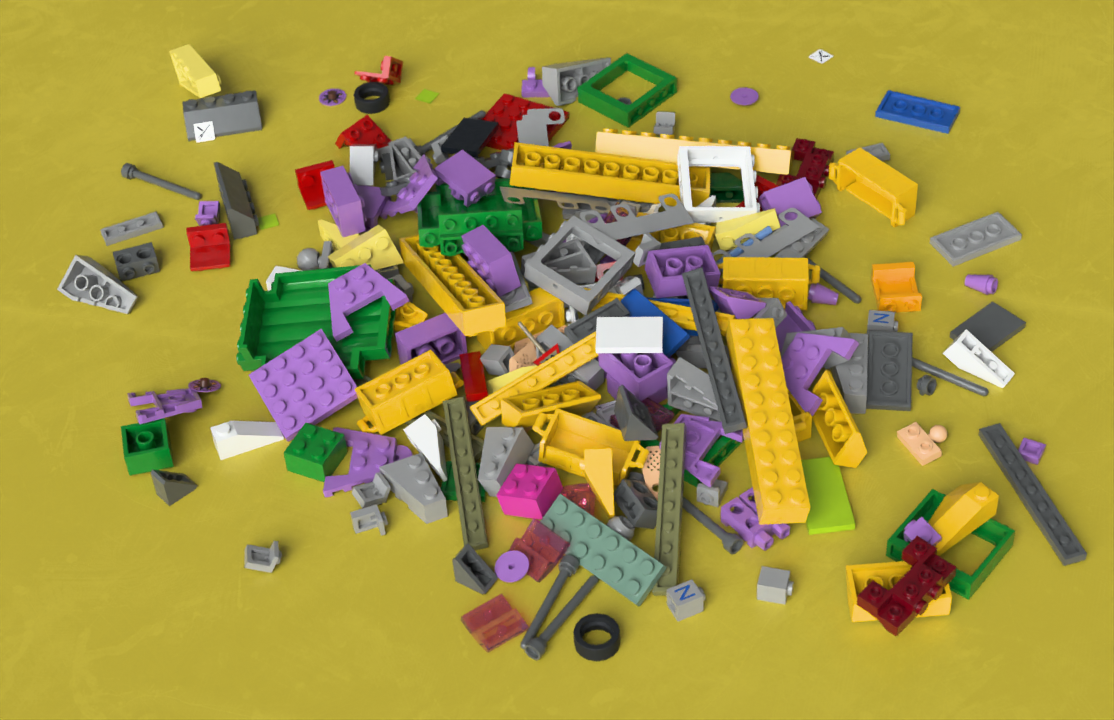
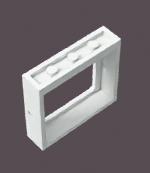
M679 146L677 166L680 201L695 223H718L760 212V203H756L758 187L754 186V182H756V170H753L755 157L751 155L750 147ZM689 166L739 167L741 169L745 207H692Z

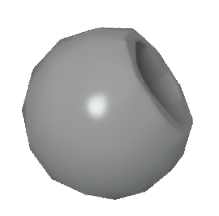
M313 248L303 249L297 256L299 269L302 271L319 269V252Z
M614 516L606 525L628 541H631L634 536L635 528L626 517Z

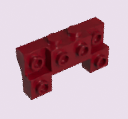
M797 138L791 151H794V160L803 161L796 176L780 174L776 185L781 186L806 177L812 186L813 194L817 200L821 188L824 189L826 186V177H829V164L834 161V151L815 148V141Z
M916 536L902 551V560L913 567L890 590L872 580L857 597V605L873 615L888 632L896 637L918 614L922 615L926 611L928 604L933 599L937 600L940 597L943 588L956 575L957 567L938 556L937 548L919 536Z

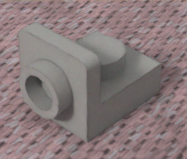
M645 233L641 244L635 250L636 254L633 263L638 267L645 265L648 251L659 250L661 243L649 233Z
M716 479L711 488L704 483H699L697 486V502L719 507L728 489V482Z

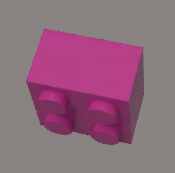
M516 463L496 496L504 515L542 520L559 496L563 486L556 468Z

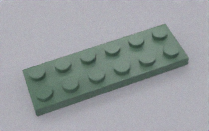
M559 494L533 531L564 554L575 557L582 567L639 607L667 568L561 494Z

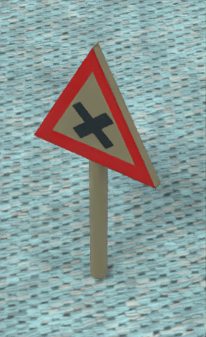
M518 322L519 327L543 354L533 364L539 366L560 353L558 343L546 352L523 323Z

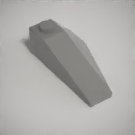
M611 58L543 66V86L556 106L573 103L578 97V87L609 66Z
M75 255L57 288L58 291L71 300L125 314L130 313L138 299V296L105 267L89 256Z

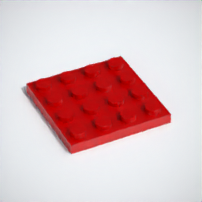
M504 93L486 113V116L481 119L499 122V129L486 146L500 151L502 149L514 148L515 142L519 143L516 121L522 120V116L528 114V109H547L553 107ZM553 111L549 113V118L557 121L561 118L559 112ZM564 111V123L546 124L548 142L569 119V112Z

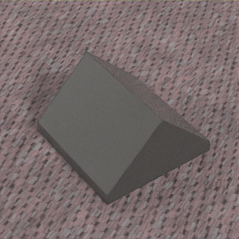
M620 385L618 387L614 413L624 441L656 440L659 436L648 407L625 386Z

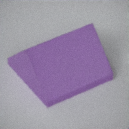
M715 286L709 287V291L721 312L735 315L736 319H749L766 306L765 302L748 292Z

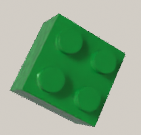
M165 418L144 424L135 423L121 426L124 459L129 476L150 472L152 469L160 470L174 467L170 434Z
M305 423L283 453L287 471L325 482V476H332L348 451L344 434Z

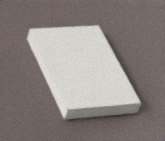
M597 317L596 353H662L663 317Z

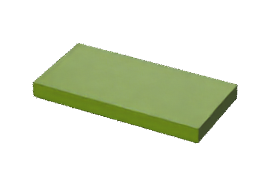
M831 457L801 460L810 503V511L806 520L809 535L855 530V521L839 465H834Z

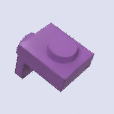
M199 201L198 215H195V220L199 226L219 224V201Z
M922 517L917 521L912 520L904 528V539L906 542H911L916 536H919L931 545L936 546L942 540V537Z

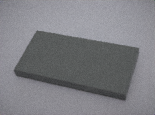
M869 331L866 409L911 411L913 333Z

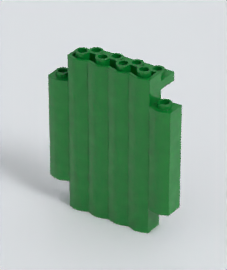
M510 178L495 179V188L490 194H486L477 203L466 207L464 200H458L451 195L452 190L449 189L447 183L444 182L439 186L436 184V192H427L417 205L419 244L428 248L440 245L442 255H458L464 253L461 246L464 244L461 236L484 225L509 252L520 251L524 249V240L535 241L543 238L538 199L523 197L524 204L508 203L504 201L500 187L536 189L509 185ZM515 197L507 198L508 200L513 202L520 201V199Z
M358 266L275 273L274 282H272L271 290L264 291L258 279H250L249 287L246 289L247 300L243 306L244 318L240 324L241 335L237 342L239 351L236 356L237 363L243 371L257 370L322 329L352 379H363L365 361L390 359L396 309L392 310L385 296L376 299L346 316L353 333L336 341L332 332L328 283ZM387 279L389 282L395 285L393 279Z

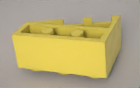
M380 225L375 226L327 256L334 268L358 266L366 263L367 265L371 264L374 270L404 263L387 231Z

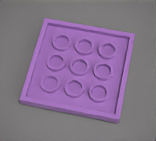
M322 329L249 374L258 393L288 442L295 438L305 423L316 425L358 398L354 390L357 388L356 383Z

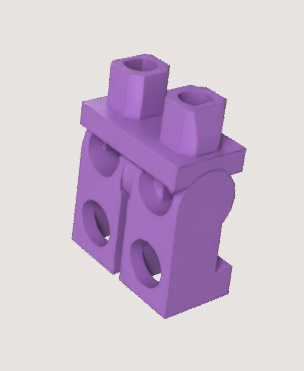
M753 487L739 495V498L736 497L721 506L720 522L726 527L730 525L743 540L747 541L751 548L759 546L766 551L773 545L774 538L772 535L776 534L780 539H784L790 534V526L787 523L759 525Z

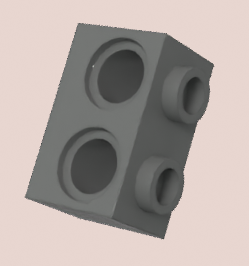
M152 242L113 252L121 282L160 272Z
M622 479L614 492L615 502L633 527L654 529L657 521L658 501L643 481Z

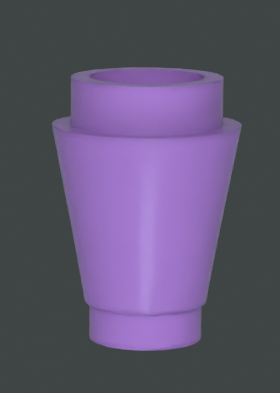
M968 274L965 278V286L986 295L994 294L998 287V279L993 275Z
M812 283L808 293V300H811V303L836 305L839 293L819 283L817 285Z

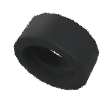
M368 82L358 86L354 91V101L357 110L365 114H375L385 110L390 103L387 87L378 82ZM371 96H378V98L372 100L365 99Z
M599 613L589 614L575 624L573 631L576 651L581 657L591 661H603L614 656L619 650V626L608 615ZM592 630H603L611 635L609 641L599 645L589 644L582 637Z

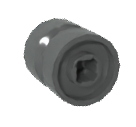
M502 149L499 157L500 164L496 166L494 173L497 178H510L511 171L507 170V166L512 167V151Z

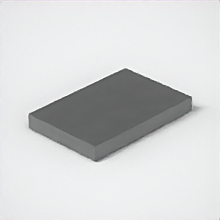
M991 302L950 332V338L955 340L967 329L986 348L993 352L1023 330L1026 322L998 304Z

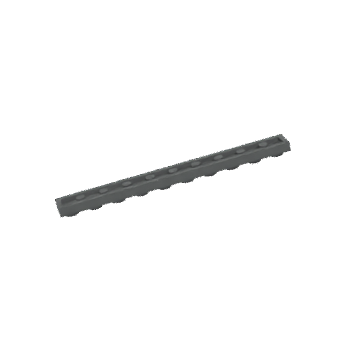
M703 268L682 273L724 433L728 434L747 428Z

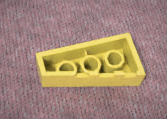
M190 44L169 51L181 86L200 98L221 91L219 75L209 67Z

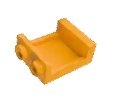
M914 262L872 265L871 282L878 311L895 313L921 311L922 294L918 293L914 277Z

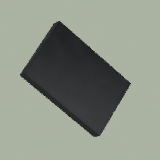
M463 118L443 143L441 151L443 153L456 154L464 150L471 157L477 158L499 129V122Z

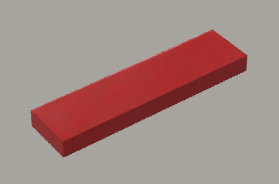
M480 351L459 354L467 402L484 399L488 396L483 364L480 360Z

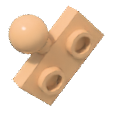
M914 422L897 431V437L917 461L924 466L942 456L940 448L934 442L941 443L945 441L947 430L942 425H935L930 429L929 434H926L919 424Z

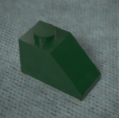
M710 173L709 197L712 195L716 196V203L743 202L742 180L731 173Z

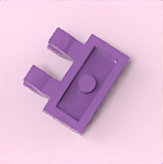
M528 67V80H522V98L550 97L543 86V81L536 80L535 67Z

